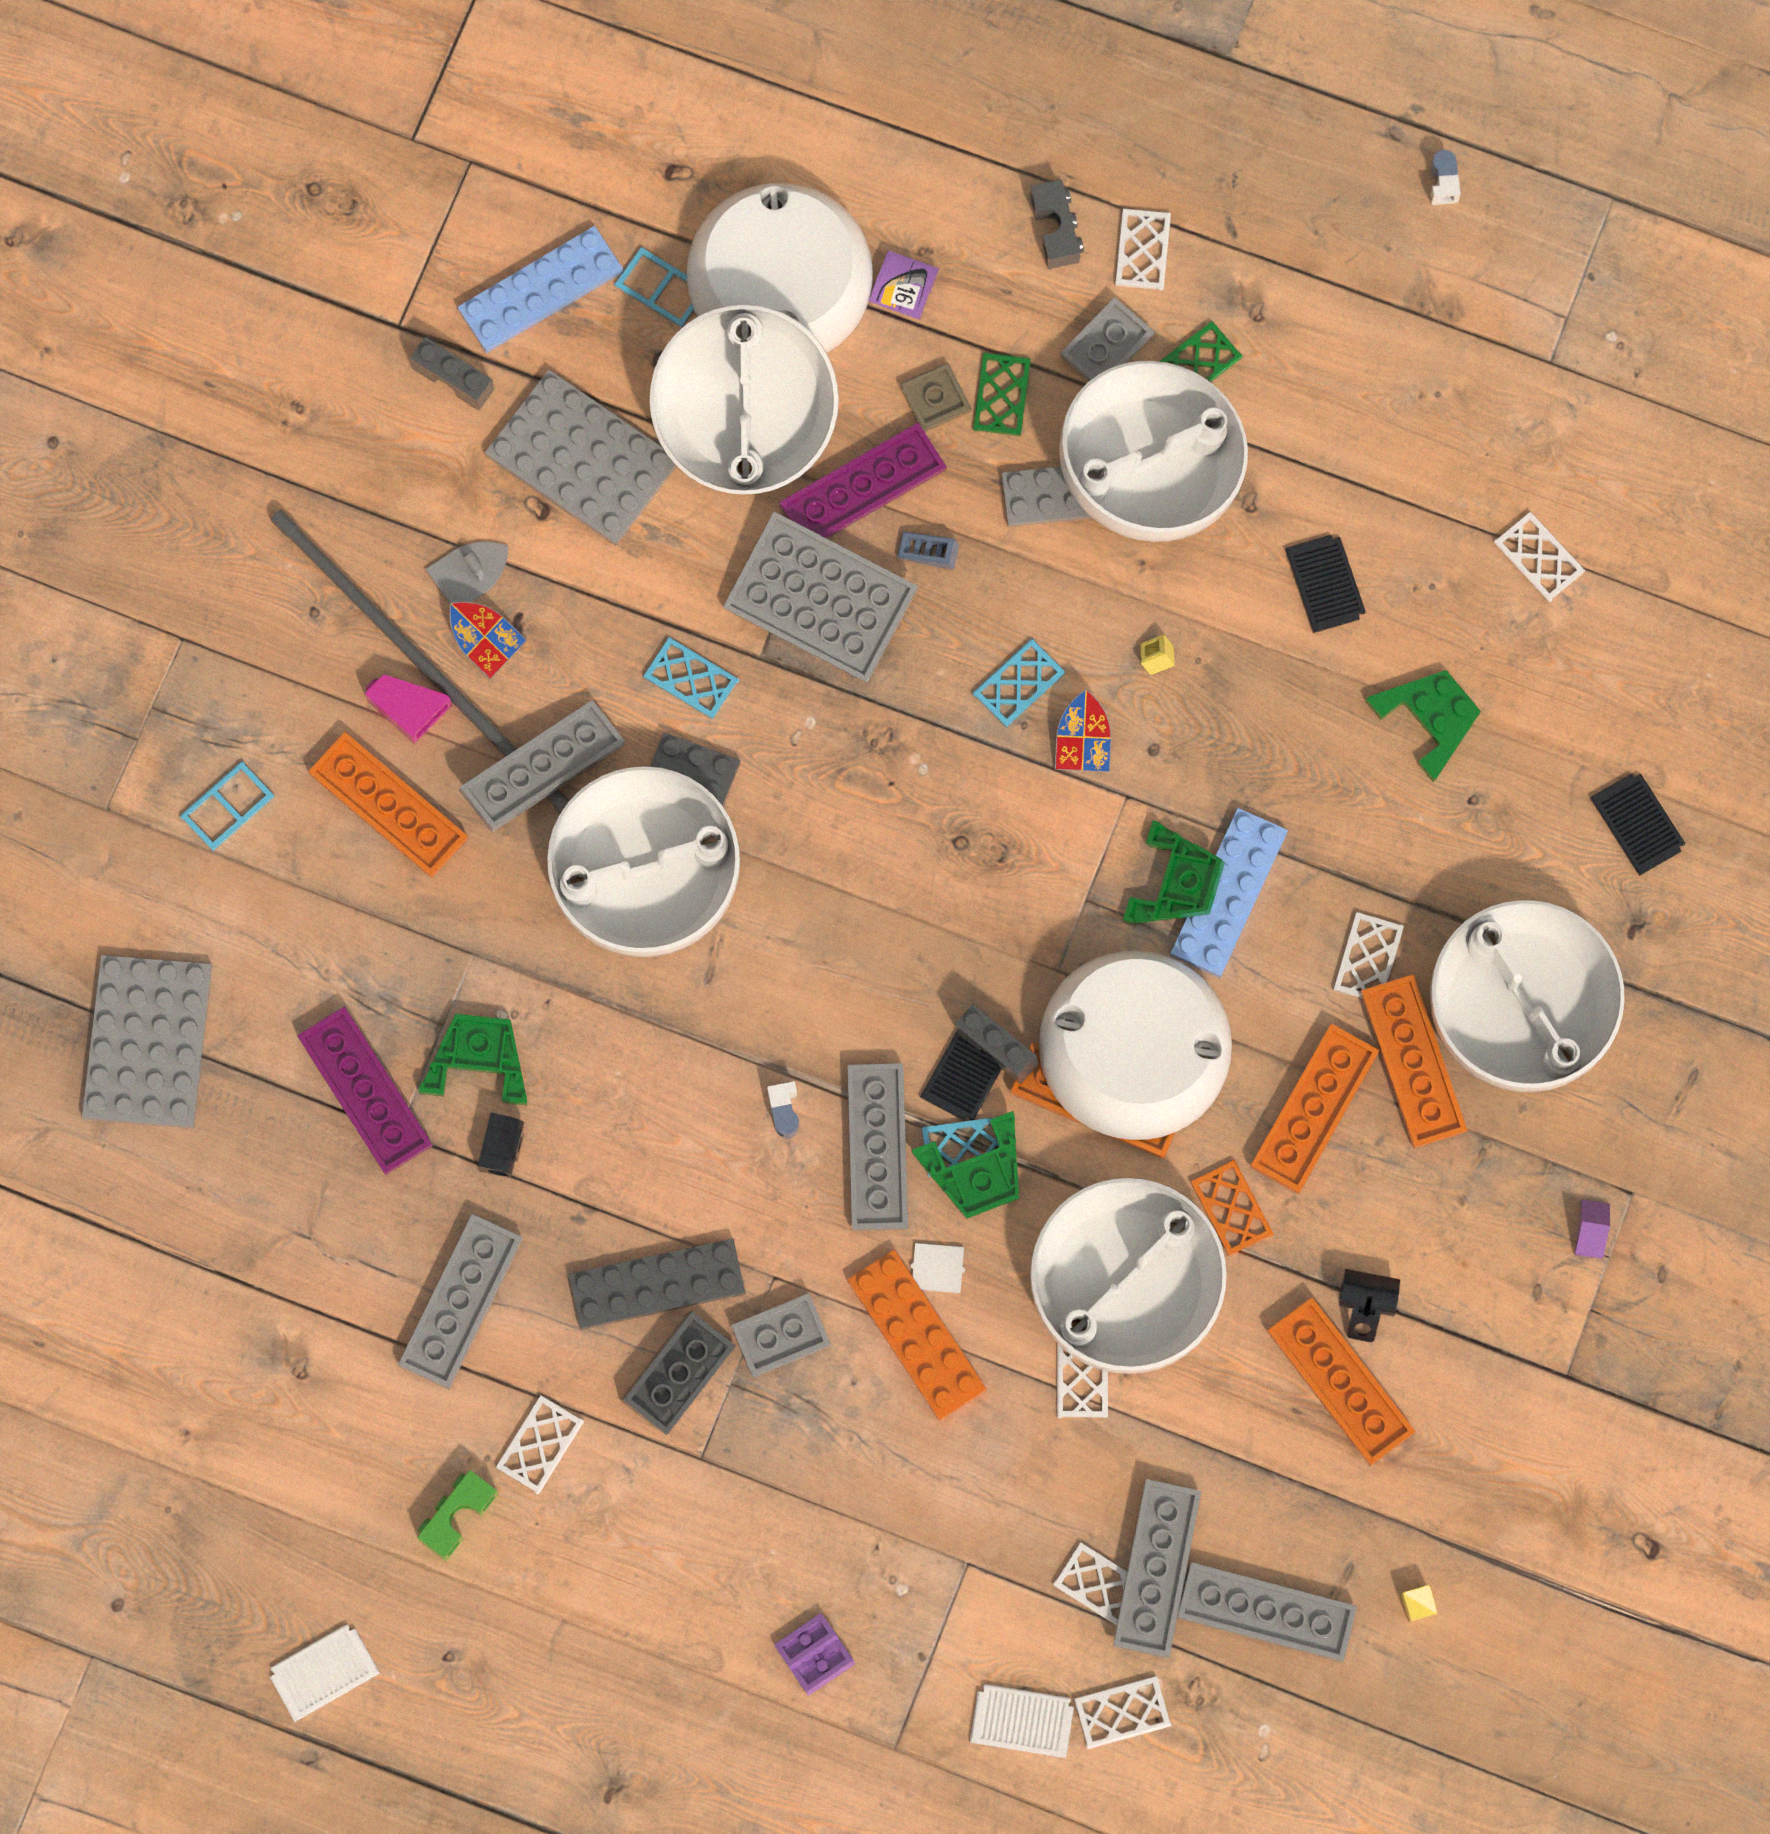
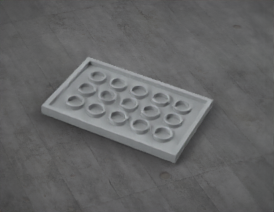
M550 370L547 371L485 451L487 458L615 546L621 541L677 467L663 447Z
M773 512L723 608L868 684L919 587L796 522Z
M101 955L82 1111L83 1120L194 1129L212 964Z

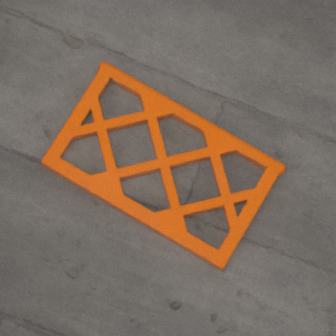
M1231 1160L1229 1163L1190 1182L1228 1256L1274 1235L1235 1160ZM1233 1168L1239 1180L1238 1184L1234 1185L1222 1181L1223 1173ZM1205 1181L1216 1184L1211 1198L1204 1196L1199 1184ZM1219 1185L1235 1190L1231 1205L1215 1200ZM1239 1192L1247 1195L1252 1204L1251 1211L1235 1206ZM1213 1204L1229 1209L1225 1224L1217 1221L1212 1212ZM1233 1211L1249 1216L1245 1230L1228 1226ZM1253 1218L1260 1220L1265 1232L1259 1235L1248 1232ZM1227 1230L1243 1235L1239 1245L1231 1248L1225 1236Z

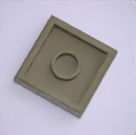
M945 363L900 384V389L917 423L920 424L924 432L963 416L972 410L949 363Z

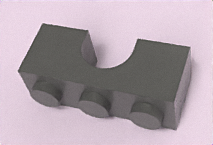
M1062 179L1031 186L1030 199L1035 219L1049 218L1059 225V229L1056 232L1043 235L1042 247L1048 269L1079 263L1080 253L1084 252L1082 238L1076 237L1074 228H1078L1075 212L1070 213L1068 204L1072 203L1069 188H1064Z
M426 337L410 357L413 370L434 383L437 379L444 382L455 391L459 399L480 411L494 391L492 378Z
M974 1004L955 1023L960 1036L976 1049H982L999 1064L1000 1068L1018 1083L1022 1084L1039 1065L1036 1054Z

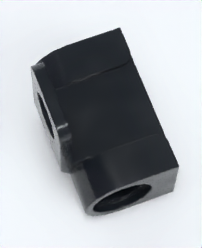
M490 1112L477 1165L480 1172L503 1177L512 1176L514 1164L518 1162L524 1138V1121Z
M1345 1269L1340 1289L1339 1306L1352 1308L1347 1331L1348 1338L1366 1342H1373L1375 1340L1380 1315L1395 1316L1401 1279ZM1364 1323L1370 1326L1371 1330L1368 1333L1362 1334L1355 1330V1326Z

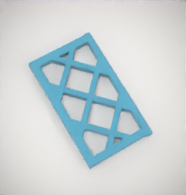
M671 637L667 638L666 643L643 676L646 680L712 720L734 686L739 682L737 677ZM672 645L682 651L684 657L668 660L667 651ZM689 661H699L707 666L708 672L692 675ZM685 662L688 676L673 679L670 665ZM666 666L669 680L662 682L652 676L656 668ZM720 674L730 680L727 687L716 689L714 675ZM710 677L713 691L697 694L694 680ZM690 681L693 695L685 696L675 690L674 684ZM714 696L716 704L710 711L700 705L698 699Z
M1031 638L983 682L972 695L1007 728L1065 674V671ZM1030 647L1038 653V661H1021V656ZM1017 666V680H1001V674L1007 668ZM1021 666H1037V681L1021 680ZM1041 667H1052L1057 672L1048 681H1041ZM989 685H997L996 699H986L981 692ZM1001 685H1017V700L1000 699ZM1021 686H1037V691L1028 700H1021ZM1000 704L1016 705V711L1006 719L1000 713Z
M993 1118L922 1127L924 1145L931 1143L928 1133L942 1131L947 1135L938 1146L940 1155L951 1163L950 1166L958 1164V1161L967 1150L975 1156L981 1155L970 1146L979 1134L992 1142L985 1153L992 1151L995 1146L999 1148L997 1140L983 1131L986 1125H990L989 1120ZM971 1127L975 1130V1133L967 1143L954 1135L957 1129ZM950 1138L963 1146V1149L955 1159L942 1151V1148Z

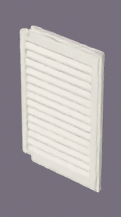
M348 1624L270 1668L274 1672V1675L270 1678L294 1722L380 1674L356 1629L350 1631Z
M989 1684L983 1685L984 1692L978 1691L970 1743L1066 1758L1074 1707L1068 1706L1071 1701L1069 1697Z

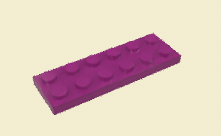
M916 423L780 501L779 506L788 519L827 539L946 470L947 466L920 424Z
M345 1006L297 1035L385 1176L433 1146Z

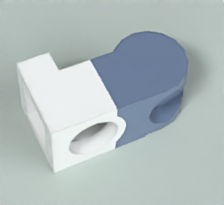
M1440 150L1434 155L1431 164V171L1436 177L1437 185L1432 187L1430 194L1431 205L1458 203L1461 193L1456 157L1449 150Z
M795 1081L768 1086L767 1090L775 1130L782 1138H792L799 1131V1119L793 1112L791 1098L797 1097Z

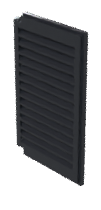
M1328 535L1285 548L1313 633L1360 620L1359 615L1365 614L1366 611L1341 537L1333 539L1332 535Z
M1630 774L1590 797L1639 876L1681 852L1680 846L1686 844L1642 774L1637 775V777Z
M956 1031L920 1098L963 1121L966 1117L974 1120L1002 1069L988 1053L982 1049H976Z

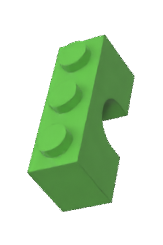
M471 1470L466 1475L464 1473L459 1475L452 1485L455 1490L449 1497H442L435 1507L437 1513L431 1520L426 1518L417 1530L420 1533L417 1537L419 1542L444 1561L449 1559L463 1541L462 1535L452 1528L451 1522L454 1514L461 1509H470L479 1516H482L498 1496L495 1488Z

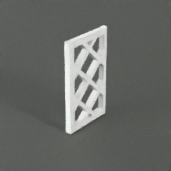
M1123 209L1115 286L1164 290L1171 213ZM1128 216L1137 217L1142 222L1132 231L1127 228ZM1155 219L1165 220L1164 231L1160 234L1149 224ZM1146 227L1155 238L1143 246L1134 235ZM1131 239L1139 250L1128 258L1124 253L1125 242ZM1156 242L1162 245V255L1158 260H1155L1147 250ZM1143 253L1152 264L1140 272L1132 261ZM1127 265L1137 275L1132 280L1122 279V270ZM1155 267L1160 272L1159 283L1149 282L1145 277Z
M1531 512L1501 537L1494 540L1498 548L1548 602H1551L1555 596L1585 572L1582 566ZM1530 521L1538 529V535L1523 534V525ZM1508 538L1518 539L1517 553L1511 552L1503 542ZM1522 539L1538 540L1537 554L1522 553ZM1542 541H1549L1558 551V554L1543 555ZM1521 558L1537 559L1536 573H1530L1521 563ZM1541 560L1557 561V575L1541 574ZM1562 561L1568 562L1576 572L1571 576L1561 575ZM1540 580H1556V588L1549 593L1540 584Z
M1356 912L1334 991L1362 999L1361 991H1358V989H1366L1365 985L1377 979L1380 984L1387 983L1404 926ZM1359 921L1368 922L1373 931L1359 937L1357 933ZM1387 928L1397 931L1394 943L1387 945L1380 933ZM1376 935L1383 948L1370 955L1362 941ZM1358 944L1365 958L1351 964L1349 960L1351 949ZM1386 952L1389 957L1386 970L1379 972L1372 959ZM1368 962L1375 975L1362 982L1354 968ZM1348 971L1352 973L1357 982V985L1351 988L1341 986L1343 976Z
M1057 1343V1418H1108V1372L1102 1370V1383L1097 1387L1086 1376L1093 1367L1088 1366L1082 1372L1071 1361L1074 1357L1071 1355L1067 1357L1063 1353V1348ZM1066 1364H1069L1079 1374L1069 1386L1063 1382V1367ZM1082 1378L1094 1389L1083 1401L1071 1390ZM1067 1393L1079 1404L1073 1411H1063V1397ZM1097 1393L1102 1397V1411H1092L1086 1405Z
M540 1396L496 1468L530 1488L536 1494H540L584 1423V1420L579 1419L543 1396ZM542 1404L551 1408L553 1418L536 1421V1414ZM569 1419L575 1423V1426L568 1436L562 1437L558 1421ZM555 1423L558 1438L541 1442L538 1426ZM534 1427L537 1443L521 1447L520 1440L527 1429ZM559 1443L560 1450L554 1460L546 1462L543 1446ZM539 1448L542 1463L526 1467L522 1452ZM518 1453L522 1468L510 1470L504 1465L511 1454ZM544 1468L545 1474L538 1485L529 1481L528 1471Z
M1080 1543L1057 1581L1053 1583V1586L1117 1625L1118 1619L1112 1616L1111 1609L1119 1608L1121 1602L1109 1605L1106 1589L1122 1585L1124 1590L1127 1571L1083 1543ZM1083 1551L1095 1559L1096 1565L1079 1568L1077 1558ZM1109 1567L1120 1574L1121 1581L1105 1584L1101 1568ZM1097 1569L1100 1585L1084 1589L1081 1572ZM1076 1574L1080 1590L1072 1591L1063 1585L1062 1582L1065 1577ZM1102 1590L1105 1606L1098 1607L1086 1599L1085 1593Z
M1157 1676L1074 1699L1086 1739L1087 1749L1172 1726ZM1153 1684L1155 1695L1151 1701L1136 1694L1139 1687ZM1125 1692L1130 1696L1123 1709H1120L1107 1701L1110 1695ZM1133 1697L1148 1705L1141 1720L1126 1712ZM1096 1700L1101 1704L1094 1717H1091L1084 1713L1082 1703ZM1104 1706L1119 1713L1112 1728L1097 1720ZM1153 1708L1161 1713L1163 1722L1150 1726L1144 1721ZM1123 1716L1138 1724L1135 1730L1122 1734L1116 1731V1728ZM1096 1724L1108 1731L1107 1738L1092 1742L1090 1731L1093 1725Z

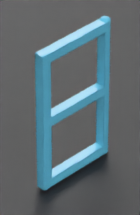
M642 247L614 284L617 288L682 328L694 311L691 303L682 318L679 319L655 304V301L674 275L687 282V275ZM642 256L669 271L649 300L623 284Z
M241 761L184 811L180 818L214 851L275 796ZM240 770L266 795L242 817L217 791ZM212 795L237 820L214 842L188 817Z

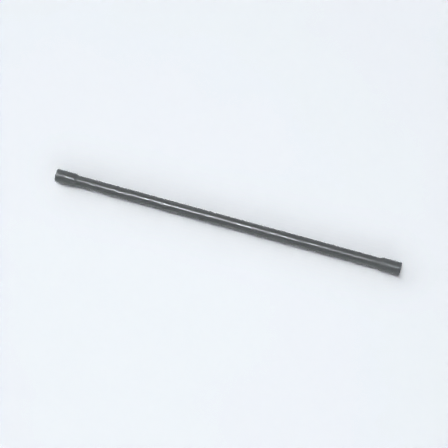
M282 509L272 516L270 521L287 538H290L443 694L450 697L451 702L505 757L517 750L299 529V526ZM558 790L546 797L560 814L570 801Z

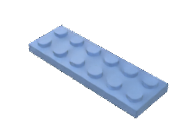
M593 226L458 306V311L484 351L488 353L623 273V268L596 227Z
M1240 808L1237 809L1216 854L1217 857L1224 861L1225 865L1209 915L1187 917L1170 956L1221 978L1287 835V829Z

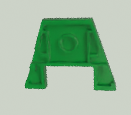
M1447 670L1369 696L1365 701L1380 720L1400 705H1405L1438 744L1435 749L1418 761V765L1432 782L1437 780L1481 712Z
M1153 820L1146 844L1148 847L1172 851L1157 901L1153 902L1130 897L1123 921L1126 924H1136L1209 915L1225 865L1224 861Z
M455 1014L430 1065V1069L419 1087V1094L444 1097L448 1069L505 1075L502 1103L527 1106L528 1101L511 1020Z
M1013 1111L989 1120L999 1148L961 1163L945 1167L935 1141L911 1150L913 1156L966 1219L1019 1199L1015 1114Z

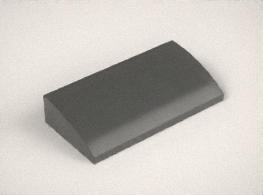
M689 1311L620 1401L662 1433L668 1435L736 1346L693 1311Z

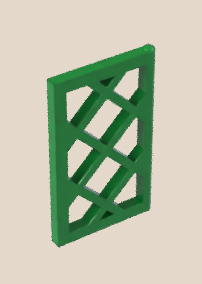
M1211 321L1159 362L1173 363L1174 365L1194 366L1193 372L1195 373L1198 371V366L1214 368V372L1206 378L1211 382L1242 359L1243 355L1239 353L1215 323ZM1212 330L1217 336V343L1201 342V337ZM1189 346L1196 347L1195 360L1179 359V354ZM1200 348L1216 349L1215 362L1199 361ZM1220 350L1230 351L1234 356L1225 364L1218 363Z
M983 353L973 431L1021 436L1030 358ZM987 360L997 361L1001 366L991 376L986 372ZM1014 364L1025 365L1023 376L1019 379L1009 369ZM1003 372H1006L1014 383L1002 391L994 382V379ZM990 383L998 394L986 403L982 398L984 386ZM1018 387L1021 390L1020 402L1014 406L1006 394ZM1002 398L1010 410L998 417L990 406ZM984 410H987L995 420L989 425L979 424L980 413ZM1013 413L1018 417L1016 429L1007 428L1002 422Z

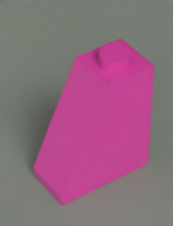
M385 674L379 679H373L367 685L365 692L367 702L413 744L452 706L451 699L446 694Z

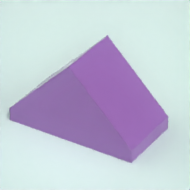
M1589 1200L1581 1201L1575 1255L1603 1259L1610 1229V1204Z

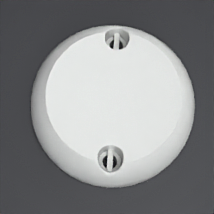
M792 183L756 185L743 189L718 204L697 230L690 247L687 262L689 298L697 317L711 310L729 305L747 304L772 308L789 315L804 325L822 344L826 353L841 344L859 324L866 311L873 282L870 250L861 228L852 215L830 196L816 189ZM742 323L737 327V334L741 338ZM749 326V337H750L752 330H751V327Z
M747 304L729 305L711 310L693 319L679 330L666 345L659 357L652 377L650 388L651 417L655 432L665 452L676 466L689 477L702 485L726 493H763L785 486L799 478L814 465L824 452L832 437L838 417L839 391L837 378L831 360L822 344L811 331L794 318L764 306ZM741 323H742V338L739 337L738 334H737V327H738ZM749 326L751 327V330H752L750 337H749ZM742 460L743 475L738 471V464ZM749 462H750L751 465H752V472H751L750 474H749Z
M1136 361L1112 367L1098 374L1078 392L1063 421L1060 434L1059 456L1062 473L1070 492L1078 504L1093 519L1109 530L1125 537L1142 541L1163 542L1183 539L1197 534L1221 517L1232 504L1242 485L1247 468L1248 447L1243 424L1236 410L1226 396L1211 382L1197 373L1178 365L1157 361Z
M631 767L616 770L590 782L577 792L567 803L556 821L549 841L547 857L551 890L566 919L580 934L597 946L613 953L632 957H657L671 954L692 945L704 937L720 921L728 909L737 887L740 871V851L736 832L720 802L705 787L693 779L675 771L656 767ZM708 839L718 840L709 844L702 845L703 841ZM576 878L586 879L577 883L570 884V881Z
M1518 900L1494 905L1476 913L1451 935L1443 946L1432 973L1430 1005L1433 1021L1444 1047L1463 1069L1477 1079L1504 1090L1540 1092L1564 1086L1578 1079L1603 1058L1610 1048L1622 1020L1624 984L1614 953L1602 935L1590 923L1577 914L1557 905L1540 901ZM1486 933H1489L1496 939V945H1493ZM1561 1050H1564L1570 1054V1062H1568V1060L1566 1059L1565 1055Z
M1139 950L1119 951L1094 958L1081 965L1055 991L1045 1009L1040 1026V1063L1046 1082L1055 1098L1067 1112L1087 1127L1116 1138L1130 1140L1152 1139L1175 1133L1187 1127L1201 1117L1217 1098L1227 1078L1231 1063V1029L1225 1009L1215 991L1193 969L1173 958L1154 952ZM1061 1028L1071 1029L1073 1031H1068Z
M1112 1179L1093 1184L1075 1193L1063 1202L1049 1217L1034 1247L1030 1272L1031 1291L1042 1323L1060 1347L1084 1364L1107 1372L1121 1374L1146 1373L1166 1367L1183 1358L1196 1348L1210 1332L1217 1320L1225 1295V1257L1220 1240L1208 1218L1184 1195L1172 1188L1144 1179ZM1173 1221H1180L1171 1231H1169L1170 1223H1172ZM1078 1319H1079V1320H1082V1321L1071 1331V1328H1072L1071 1323H1072L1074 1320H1078ZM1085 1326H1087L1086 1330L1080 1332Z

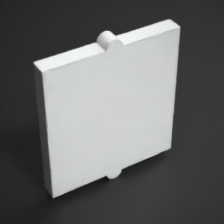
M915 1243L914 1263L911 1264V1269H913V1278L920 1289L960 1293L962 1273L965 1272L963 1267L964 1247Z

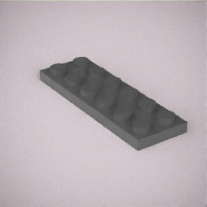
M734 1238L569 1274L581 1330L746 1294Z

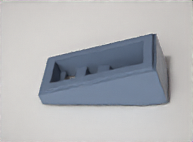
M903 531L897 557L907 561L954 570L959 544L953 538ZM911 541H916L913 553H909ZM922 543H926L924 555H920ZM934 545L937 546L935 557L931 556ZM944 548H947L945 558H942Z

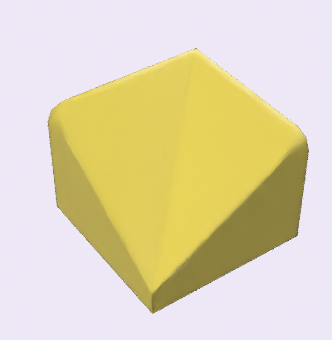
M1164 634L1140 644L1141 664L1149 674L1152 675L1175 666L1174 647Z
M1430 1585L1401 1594L1409 1622L1437 1614Z

